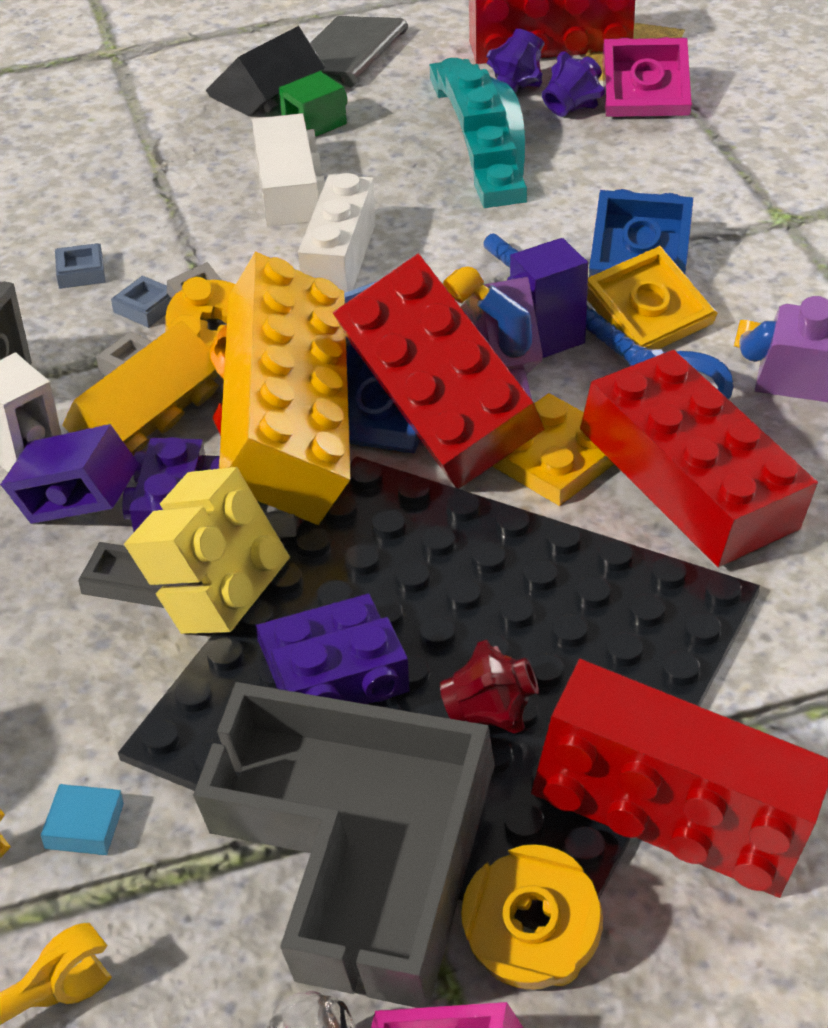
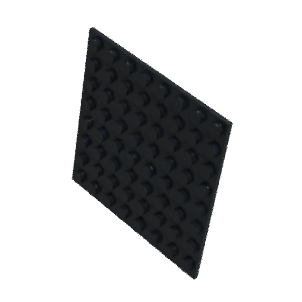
M356 456L350 463V481L320 524L317 525L307 520L303 521L298 528L297 536L291 537L284 545L290 556L289 560L231 632L212 634L118 751L119 760L195 791L212 744L222 745L217 730L235 682L277 689L258 642L256 625L369 593L380 617H388L408 658L410 692L367 705L449 718L442 700L440 682L453 677L456 671L464 667L471 659L477 643L486 639L492 647L498 646L503 655L512 657L516 661L527 658L537 679L539 693L529 696V701L523 712V731L514 734L498 726L488 725L495 766L458 900L463 901L471 879L487 862L491 866L499 858L509 855L508 850L522 845L548 846L573 857L583 868L584 873L592 880L598 899H600L631 838L619 835L609 826L573 811L560 810L552 806L547 800L531 794L551 716L579 658L700 706L759 594L760 585ZM532 900L528 910L517 909L514 915V919L522 922L524 927L534 931L538 927H545L551 918L544 914L543 902L540 900Z

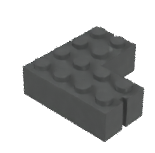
M235 682L217 730L222 745L212 744L193 796L210 834L311 853L280 945L294 982L354 994L357 983L362 982L368 998L415 1008L430 1007L495 766L488 725Z

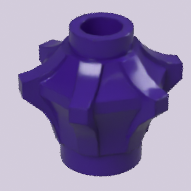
M515 29L512 37H509L503 45L488 51L486 55L488 58L487 64L493 68L496 79L507 83L515 94H517L518 89L527 86L540 88L543 76L540 69L541 50L545 43L531 32Z
M566 51L561 52L557 56V64L551 67L552 78L548 86L542 91V99L545 105L560 117H564L569 112H573L578 108L595 109L599 105L597 98H601L605 94V88L599 83V77L602 75L601 67L591 57L586 56L583 59H576Z

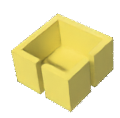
M237 467L187 472L160 503L163 510L153 511L124 545L149 585L202 581L203 584L162 586L156 593V596L181 634L231 632L289 560L290 556Z

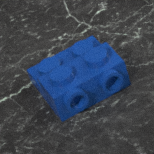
M626 189L615 191L600 190L589 277L658 246L664 249L685 274L694 197L680 196L674 193H635Z

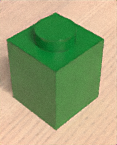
M316 72L279 87L281 115L303 113L306 130L314 129L315 137L347 124L346 105L348 99L345 88L323 72Z

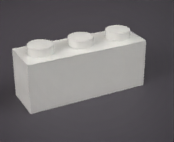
M303 113L252 119L255 155L267 227L310 222L325 184L324 175L321 172L319 152H317L314 129L306 130Z
M352 173L328 174L298 250L299 271L314 278H325L333 282L344 293L353 290L376 225L373 177H359Z

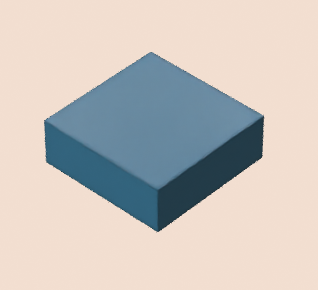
M59 784L41 832L44 849L107 855L124 805L121 790Z

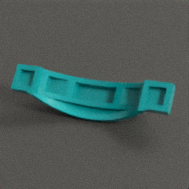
M447 58L442 62L429 64L430 80L437 97H448L458 117L474 174V186L483 208L527 203V186L523 179L525 129L521 106L513 89L507 83L490 77L487 69H480L478 64H471L469 59Z

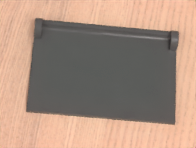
M337 16L310 44L325 66L322 72L326 75H340L346 86L353 87L358 82V77L394 39L407 31L408 24L403 18Z

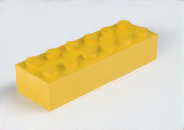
M255 251L228 297L219 469L237 467L257 501L289 514H295L299 518L319 525L350 481L346 335L332 313L345 304L344 291L325 278H314L294 269L291 264L281 258H270Z

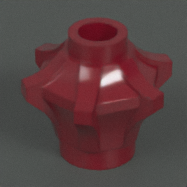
M487 639L477 643L471 659L464 667L456 671L453 677L440 682L442 700L450 719L498 726L514 734L524 730L523 712L529 701V696L539 693L537 679L528 659L522 658L516 661L512 657L503 655L499 647H492Z

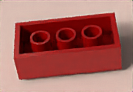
M469 0V42L476 64L487 63L488 58L486 55L488 51L503 45L509 37H512L515 29L531 32L544 41L545 44L541 50V58L557 57L564 51L570 56L603 53L604 39H634L636 0Z
M419 253L332 312L349 342L455 488L460 489L545 430L532 399Z
M675 350L591 381L580 430L718 568L801 529L818 481Z
M579 658L551 716L531 794L547 800L552 806L560 810L573 811L609 826L619 835L630 838L635 837L671 852L681 861L699 864L735 879L740 885L748 889L763 891L780 898L816 824L828 788V758Z

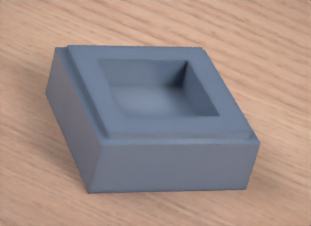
M101 243L55 249L56 277L59 289L106 283Z
M143 275L111 298L114 313L148 328L166 315L168 304L171 301L170 296L167 294L166 285Z

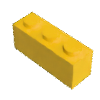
M181 320L74 399L62 426L71 433L111 424L129 451L135 456L136 451H142L148 444L149 439L147 437L157 429L162 434L166 433L184 415L182 409L191 402L197 407L200 406L217 390L219 385L214 380L218 373L210 360V348Z

